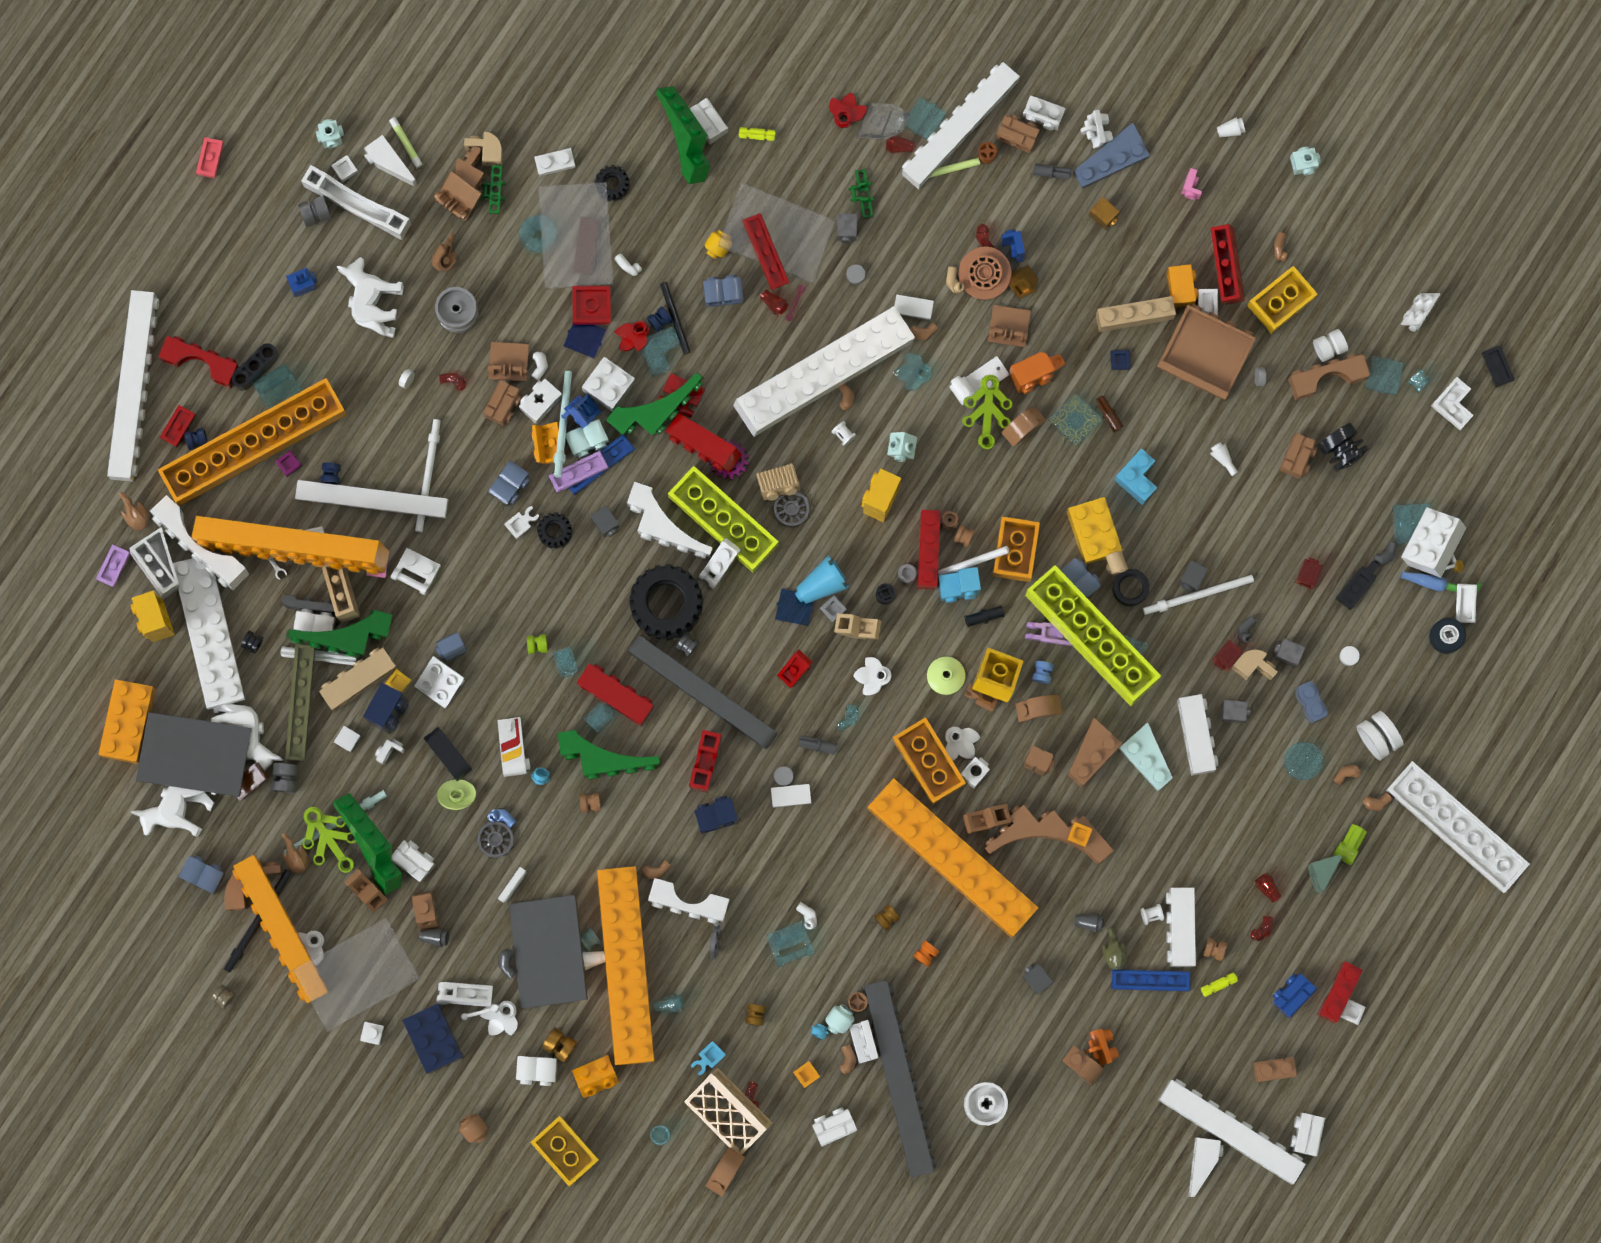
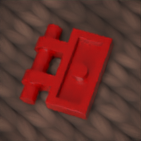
M671 373L663 388V392L670 395L688 381ZM700 387L697 392L693 390L689 395L691 399L685 406L681 405L677 411L683 416L686 415L692 418L695 411L689 409V406L691 404L698 407L705 389Z

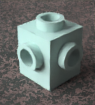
M327 119L318 124L319 131H316L318 142H322L324 148H334L343 144L341 138L344 136L342 125L338 126L336 120Z
M1302 147L1298 151L1292 152L1290 156L1294 175L1302 173L1304 175H1311L1315 173L1321 163L1320 155L1316 153L1315 148Z
M905 432L891 433L887 455L894 457V460L898 462L914 459L917 437Z

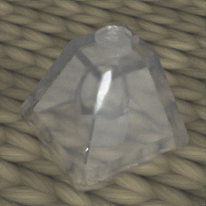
M870 103L857 137L886 140L904 131L910 114L896 104Z

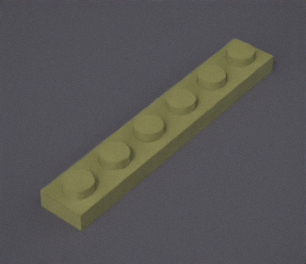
M295 644L285 760H306L315 648H311L309 645Z

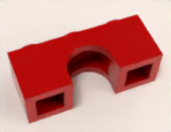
M702 730L697 758L689 783L690 789L708 793L722 738L721 734Z
M1346 961L1342 962L1334 978L1333 986L1324 998L1316 1015L1332 1023H1337L1363 970Z

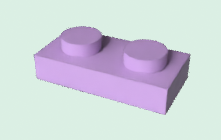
M112 544L96 580L115 588L128 561L130 552Z

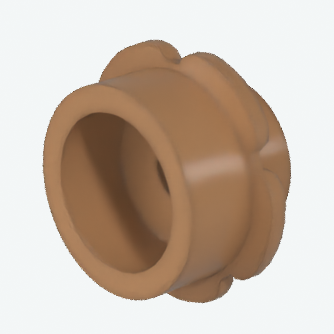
M952 511L944 512V515L940 518L943 527L950 530L958 526V515Z

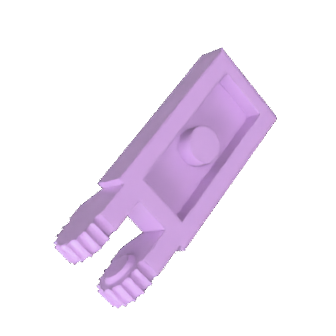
M1027 622L1028 628L1042 630L1041 635L1029 633L1025 635V639L1073 646L1052 623Z

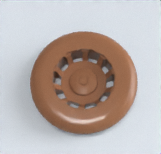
M978 247L968 252L962 259L958 272L959 281L964 284V290L969 295L978 299H992L999 296L1008 287L1011 279V266L1006 256L999 250L992 247ZM996 272H1000L999 277H996ZM995 279L997 282L993 285L992 281Z

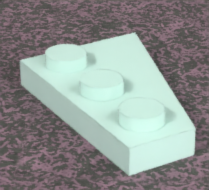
M1147 722L1119 750L1149 783L1159 791L1172 779V775Z

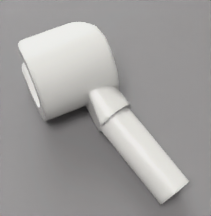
M269 557L268 560L276 571V578L281 580L278 577L279 571H284L287 576V572L281 569L273 558Z

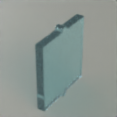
M920 97L902 125L913 131L914 135L918 134L927 140L935 132L946 113L935 107V104H930Z
M1373 356L1366 389L1378 391L1380 394L1387 393L1396 396L1404 363L1392 361L1390 358L1383 359Z

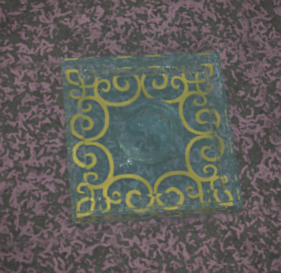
M1075 393L1049 419V422L1076 447L1103 419Z

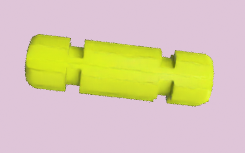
M740 127L739 138L746 139L749 137V139L774 141L776 136L775 130L768 129V131H765V129H747L746 127Z
M1232 972L1226 975L1227 977H1222L1210 983L1209 986L1207 984L1201 987L1203 996L1207 997L1212 992L1215 993L1228 987L1229 984L1236 983L1238 981L1236 974Z

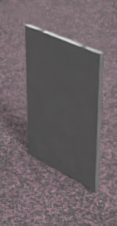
M148 712L136 781L240 797L252 728Z
M576 895L509 904L520 1008H536L538 1006L588 1000Z

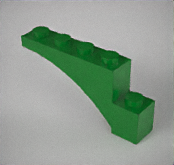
M674 86L658 88L656 95L668 115L675 135L681 163V173L688 184L705 182L711 166L702 153L708 135Z
M695 373L678 390L649 404L623 408L621 405H618L606 421L622 435L631 434L637 427L635 425L636 422L652 436L660 435L666 428L664 424L669 419L672 421L679 413L677 409L681 404L685 406L691 399L689 395L693 390L697 392L703 385L702 380L704 377L700 373Z
M373 610L370 611L369 616L359 622L332 631L312 632L289 629L287 630L286 638L291 639L290 642L295 644L305 642L309 643L311 648L320 649L325 647L328 648V652L339 654V651L346 652L348 657L358 658V656L364 655L368 635H370L371 639L380 641L381 638L388 637L392 614Z
M577 730L558 733L561 757H565L566 760L577 759V755H580L584 778L588 777V780L599 779V775L607 774V777L618 776V772L626 771V774L637 773L638 769L643 768L646 771L656 770L657 766H661L659 756L631 757L619 755L591 744L579 736Z
M350 793L333 801V806L341 815L357 841L378 888L384 895L400 888L402 873L391 860V844Z

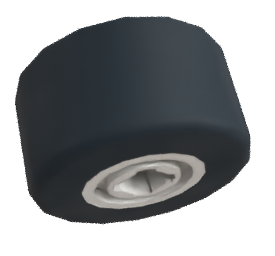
M1443 618L1431 628L1429 634L1430 643L1440 653H1453L1460 649L1465 642V628L1456 619Z

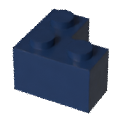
M722 796L716 798V802L711 806L708 803L697 806L698 809L694 811L701 834L738 824L732 798Z

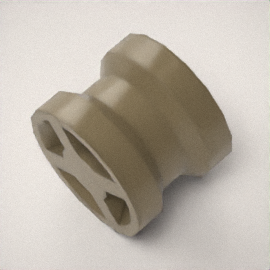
M222 984L216 990L211 1000L218 1002L220 1007L225 1009L234 998L235 993L226 990V986Z

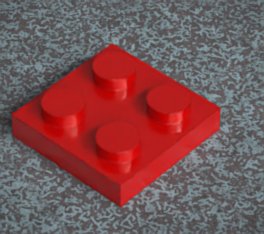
M572 286L573 325L611 324L610 286Z

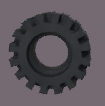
M611 165V167L605 166V169H600V173H597L595 179L597 193L601 195V198H606L607 201L613 200L615 202L617 199H623V196H626L627 191H629V177L626 171L622 170L619 166L615 167V165ZM609 177H616L620 181L617 189L610 190L605 186V182Z
M556 512L555 514L548 513L547 516H543V519L539 521L537 526L540 541L551 549L552 547L558 549V547L562 548L566 543L568 544L569 539L572 537V527L568 518ZM558 524L562 527V533L559 537L553 538L548 535L547 530L550 525Z

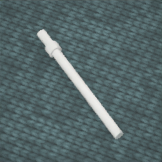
M433 419L432 431L428 437V442L430 443L421 491L422 496H429L436 447L440 441L439 429L441 420ZM417 515L416 532H423L425 516Z
M1252 575L1167 601H1157V604L1144 607L1143 612L1144 615L1157 611L1161 613L1167 611L1170 607L1252 583L1254 578Z

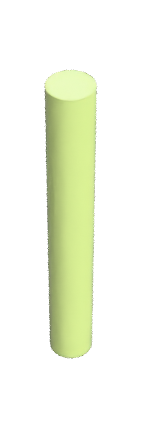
M974 158L934 169L930 178L980 165L979 158Z

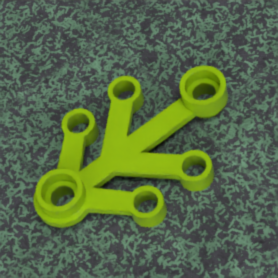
M989 374L982 378L981 387L972 396L965 397L963 401L966 407L973 408L976 405V401L985 395V401L973 413L962 418L964 426L972 427L975 421L984 413L982 435L978 438L979 446L984 449H990L995 444L994 437L990 435L992 414L998 420V425L1001 428L1005 429L1011 423L1010 419L1005 417L993 403V395L1000 401V407L1005 410L1012 407V401L1006 398L1000 391L998 378ZM988 381L992 382L990 387H987ZM969 399H972L971 405L967 404ZM1007 400L1008 406L1004 407L1003 403ZM970 418L971 423L967 425L966 419ZM1004 419L1007 421L1005 426L1002 425ZM986 437L988 441L986 444H983L982 441Z
M317 807L308 808L304 812V821L308 826L305 839L302 842L303 847L311 849L314 846L312 838L316 827L320 837L313 862L316 865H322L325 862L324 852L327 843L339 860L338 868L344 873L350 872L354 867V862L350 857H346L333 838L346 840L348 843H355L356 840H348V835L352 834L351 831L346 833L326 829L322 823H332L337 827H344L345 821L343 825H339L337 819L342 818L341 815L337 817L324 815ZM316 813L317 819L312 820L310 814ZM306 840L312 842L310 847L305 846L304 842ZM317 856L323 858L321 863L316 862L315 858ZM344 861L350 863L348 868L343 867L342 863Z

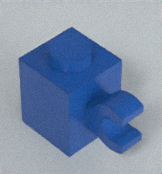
M308 268L286 276L295 297L317 289L314 283L318 281L314 272L310 273Z

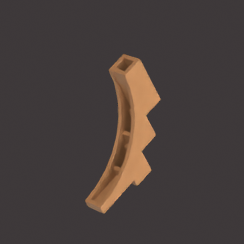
M1017 805L1009 812L1012 825L1007 824L999 831L1001 835L996 839L994 836L985 843L987 847L984 848V851L989 856L999 848L1014 841L1028 838H1048L1076 847L1087 854L1097 865L1114 851L1084 815L1081 818L1076 816L1069 822L1070 827L1068 828L1054 810L1051 813L1046 811L1039 817L1041 821L1038 822L1024 805L1021 808ZM1074 822L1092 828L1086 847L1067 841Z

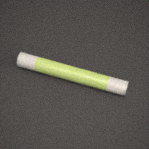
M396 117L391 118L389 122L416 169L422 167V162Z

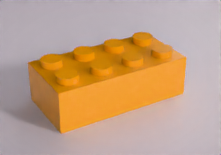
M115 679L99 756L139 764L148 712L152 713L157 689L153 686Z
M926 717L892 738V741L932 805L966 785L965 780Z

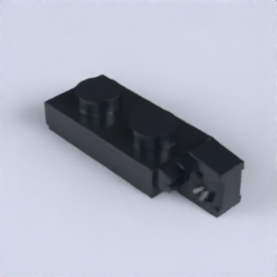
M1372 561L1367 568L1364 566L1359 568L1335 599L1351 610L1375 581L1376 576L1373 573L1379 565Z

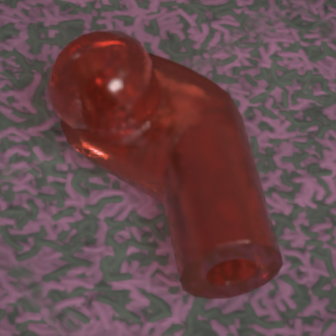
M985 224L979 225L976 230L977 241L982 247L994 248L988 239V226Z
M454 372L439 374L440 384L452 382L456 386V390L461 391L465 389L466 381L459 374Z
M1263 916L1262 927L1251 931L1250 936L1253 940L1262 941L1270 935L1273 917Z
M750 1081L745 1096L758 1108L759 1102L753 1101L758 1084Z

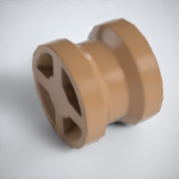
M961 524L954 542H960L964 547L968 548L975 530H968Z

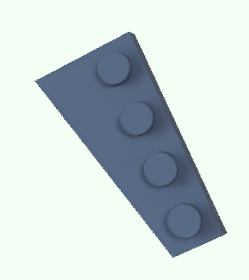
M1132 123L1113 138L1112 141L1108 142L1076 168L1073 173L1083 189L1149 158L1150 155L1134 123Z

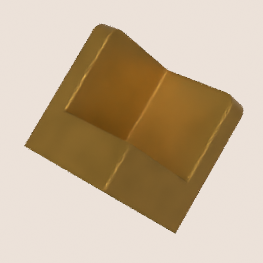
M1027 265L1012 272L1009 286L1020 299L1035 292L1038 277Z

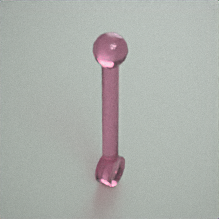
M804 285L798 286L795 301L789 314L786 315L787 321H792L793 319L792 315L801 294L805 291Z

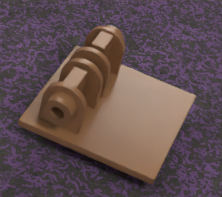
M451 171L441 191L437 192L434 198L437 203L439 202L444 205L445 209H449L450 213L455 214L459 220L462 219L466 222L482 193L454 171Z
M993 305L988 342L1025 347L1031 311Z
M491 342L488 379L526 382L529 344Z

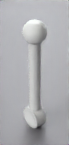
M492 1005L491 1008L469 1014L463 1013L461 1019L467 1020L469 1017L488 1012L497 1013L499 1007Z

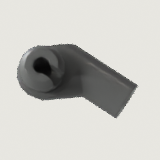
M1389 541L1385 552L1375 554L1374 562L1385 565L1393 561L1398 544Z
M1252 616L1248 617L1238 626V639L1241 643L1248 644L1251 641L1250 628L1257 623Z
M505 949L499 954L498 966L510 979L516 974L515 970L510 966L513 952L510 949Z

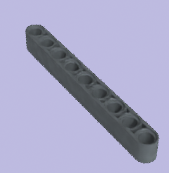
M638 636L628 649V652L764 749L767 750L778 733L643 637Z

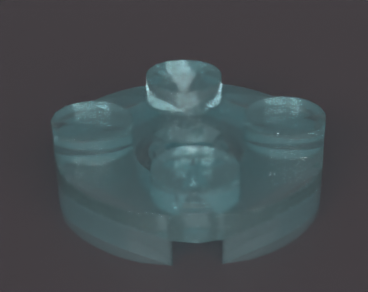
M543 215L531 216L522 223L519 229V238L527 251L541 254L553 248L557 238V230L549 218ZM536 230L542 231V238H534V232Z

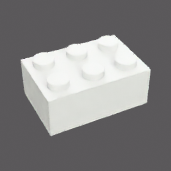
M1426 507L1401 558L1408 566L1441 578L1466 527L1460 519Z

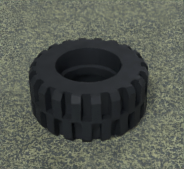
M666 564V566L656 565L651 570H645V573L642 576L639 575L636 583L633 584L629 598L631 613L637 626L644 630L647 635L655 636L656 639L667 638V640H673L672 638L674 637L680 638L684 633H689L692 627L697 625L703 610V597L697 580L692 577L691 573L684 571L682 567H673L672 564ZM662 585H672L682 592L685 602L683 610L677 617L664 620L652 614L648 606V600L655 588Z

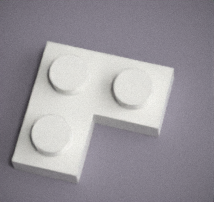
M1456 377L1431 406L1457 429L1461 430L1473 417V414L1459 403L1471 388Z

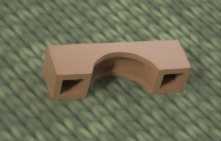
M1355 353L1347 356V359L1342 361L1334 359L1325 366L1317 364L1310 367L1311 370L1304 372L1301 369L1293 372L1288 380L1295 401L1313 396L1316 392L1318 381L1326 376H1339L1349 385L1367 380L1370 377L1364 355L1358 356Z

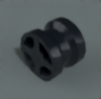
M249 630L242 640L241 647L244 649L248 648L252 653L256 654L264 637L256 636L254 632Z

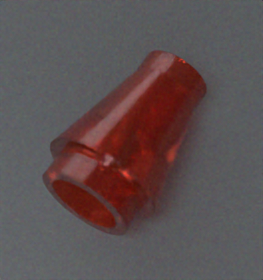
M896 135L887 136L886 151H890V153L913 152L914 141Z
M765 290L760 296V299L764 301L774 315L781 316L788 308L789 304L786 303V299L768 290Z
M1268 873L1261 875L1255 880L1256 887L1272 903L1281 897L1273 877L1269 876Z

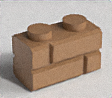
M1005 115L997 132L996 140L1031 153L1040 129L1034 123L1021 122L1020 118L1015 115Z
M500 380L483 411V416L501 426H504L506 422L510 423L514 415L512 410L514 406H519L522 396H520L521 390Z
M1295 433L1279 470L1298 479L1302 475L1306 476L1310 465L1307 464L1309 458H1314L1317 448L1314 447L1316 441Z
M1033 746L1023 766L1025 769L1034 770V773L1043 776L1046 772L1050 773L1055 761L1052 760L1053 754L1047 751L1042 752V749Z
M1294 1057L1253 1063L1255 1082L1297 1077Z

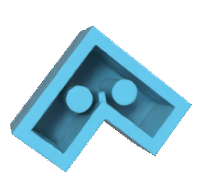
M1142 448L1114 479L1141 505L1157 489L1144 476L1154 465L1155 460Z
M977 567L959 569L957 573L938 575L941 601L946 600V603L957 602L958 598L973 600L980 594L981 587Z

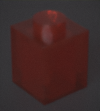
M1313 558L1304 559L1295 583L1313 590L1323 565Z
M1228 640L1212 660L1219 670L1227 672L1242 655L1243 651Z

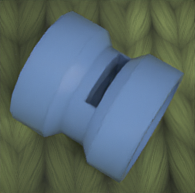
M1036 661V671L1032 676V680L1038 683L1050 684V674L1054 669V664Z

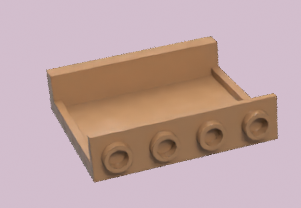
M1192 304V306L1187 305L1157 368L1225 401L1256 338L1253 337V332L1247 329L1241 331L1236 328V324L1228 320L1226 323L1220 321V317L1214 313L1209 312V314L1202 312L1203 308Z

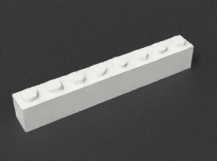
M1004 62L1000 66L995 65L990 71L991 75L987 80L983 78L977 86L978 89L974 93L970 92L965 98L966 102L962 106L958 105L952 112L953 116L949 120L945 119L940 125L941 129L929 136L927 139L928 143L924 147L920 146L915 152L916 156L904 163L902 175L917 189H920L933 174L934 169H938L1019 82L1020 76Z
M1176 1079L1175 1081L1170 1080L1158 1101L1289 1184L1294 1185L1306 1165L1302 1162V1157L1295 1153L1290 1155L1285 1151L1286 1147L1278 1142L1274 1145L1268 1141L1270 1137L1262 1132L1257 1134L1252 1131L1253 1127L1245 1121H1242V1123L1235 1120L1236 1116L1227 1110L1225 1113L1218 1109L1219 1105L1215 1102L1203 1100L1201 1093L1194 1089L1189 1091L1185 1088L1186 1084Z

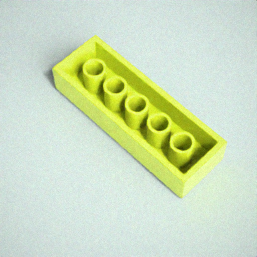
M695 466L668 493V498L717 542L721 544L727 538L740 548L741 551L736 559L752 573L779 546V541Z

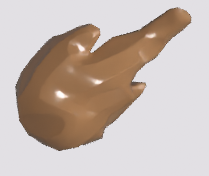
M452 232L444 246L441 243L435 254L432 255V265L438 271H448L456 262V252L453 251L450 254L455 236Z
M120 492L119 496L124 501L126 513L121 511V514L126 523L134 530L145 529L150 521L145 507L140 502L137 503V506H134L132 499L128 498L123 492Z
M286 833L282 834L286 842L287 855L282 852V857L287 867L294 873L304 872L309 866V858L305 848L299 845V848L296 849L294 841Z

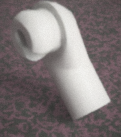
M535 352L533 354V360H535L537 368L531 376L538 381L548 368L547 358L543 352Z
M800 902L796 910L804 915L805 928L811 930L817 925L816 912Z

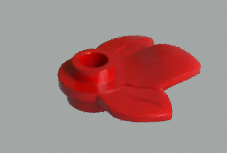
M853 93L845 95L841 101L831 98L829 103V110L834 115V122L840 128H847L852 122L860 121L867 109L863 105L857 106ZM846 117L847 121L842 122L840 121V118Z
M637 321L634 324L626 323L618 327L614 333L622 338L619 350L630 351L634 347L637 351L642 350L647 345V336L650 329L643 321Z

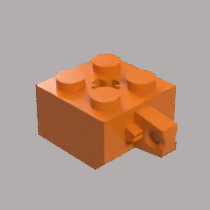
M1039 352L1012 365L1009 370V377L1018 394L1022 392L1027 394L1033 391L1034 387L1039 384L1044 386L1050 383L1054 372L1062 368L1065 362L1060 354L1048 357L1046 353Z

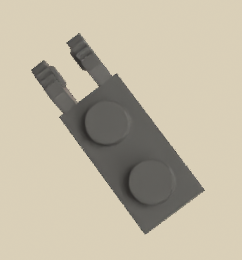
M285 595L282 598L283 605L288 609H308L317 613L327 612L335 615L332 601L330 600L314 602V599L307 597L297 600L293 595Z

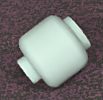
M843 1004L834 1006L826 1017V1023L829 1025L828 1030L834 1034H838V1032L846 1033L854 1022V1012Z

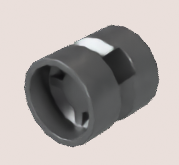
M324 196L315 198L312 204L309 201L298 204L306 227L315 225L317 219L323 222L331 219Z
M274 763L272 774L275 778L271 782V791L296 793L297 782L294 778L298 777L299 766Z

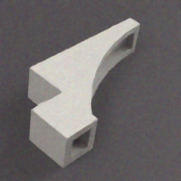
M634 482L627 506L633 512H644L638 528V534L641 535V538L651 541V539L658 540L659 544L666 547L670 545L676 546L677 550L684 553L688 551L694 552L695 556L702 559L706 557L711 558L712 547L691 538L668 519L652 494V487Z

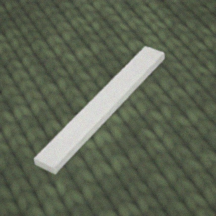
M302 480L297 481L295 494L296 500L445 519L449 501L446 498Z

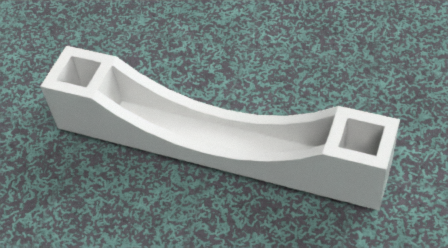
M310 165L301 180L305 188L320 196H324L325 199L403 240L411 226L410 219L361 196Z
M167 495L150 510L153 515L152 520L159 527L163 525L169 537L172 539L176 537L180 541L178 544L185 551L189 549L193 553L191 556L196 562L200 563L202 561L206 565L204 568L210 575L216 574L219 577V583L226 588L228 586L234 590L249 575L246 568L233 556L215 554L197 545L187 533L182 510Z

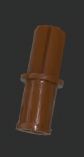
M1105 396L1097 398L1095 401L1104 415L1102 418H1105L1113 433L1124 427L1115 413L1116 410H1112Z

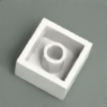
M603 357L583 384L582 390L585 394L588 393L592 399L613 412L628 395L636 381L630 374Z

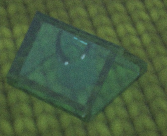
M285 363L252 383L269 409L302 391Z

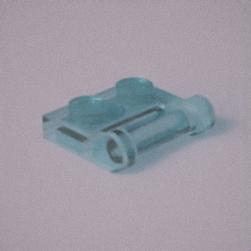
M802 921L766 935L778 968L803 956L814 955ZM804 942L805 948L780 957L779 951Z

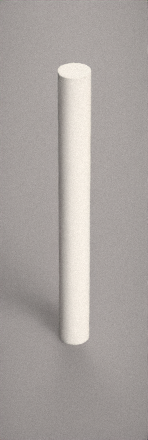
M1004 546L938 570V574H952L958 572L959 569H966L1008 554L1010 552L1009 548Z

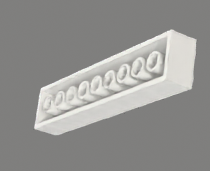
M894 306L737 398L733 406L753 437L909 346L915 337Z

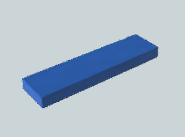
M621 435L602 449L601 453L610 469L632 453L635 448L625 435ZM609 469L604 470L570 487L569 489L574 495H576L578 492H580L582 489H584L586 486H588L590 483H592L594 480H596Z
M1112 970V989L1190 991V972Z

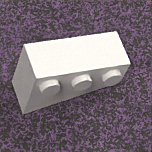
M160 527L129 549L133 559L164 600L178 590L179 582L162 527Z

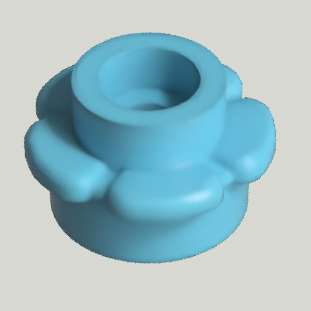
M536 768L531 778L536 784L543 785L550 781V773L544 768Z
M817 1023L816 1026H811L812 1031L810 1034L825 1040L826 1035H829L827 1027Z

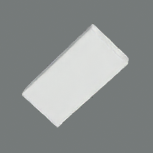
M896 295L895 308L901 316L931 320L934 301Z
M1457 584L1456 620L1461 623H1475L1477 584Z
M809 784L771 788L773 808L811 804Z
M519 867L498 897V900L504 904L507 903L526 876V870Z

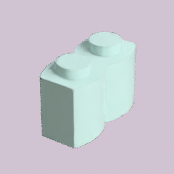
M599 419L590 422L583 429L580 427L566 433V440L574 457H586L589 455V451L593 449L601 450L609 442Z

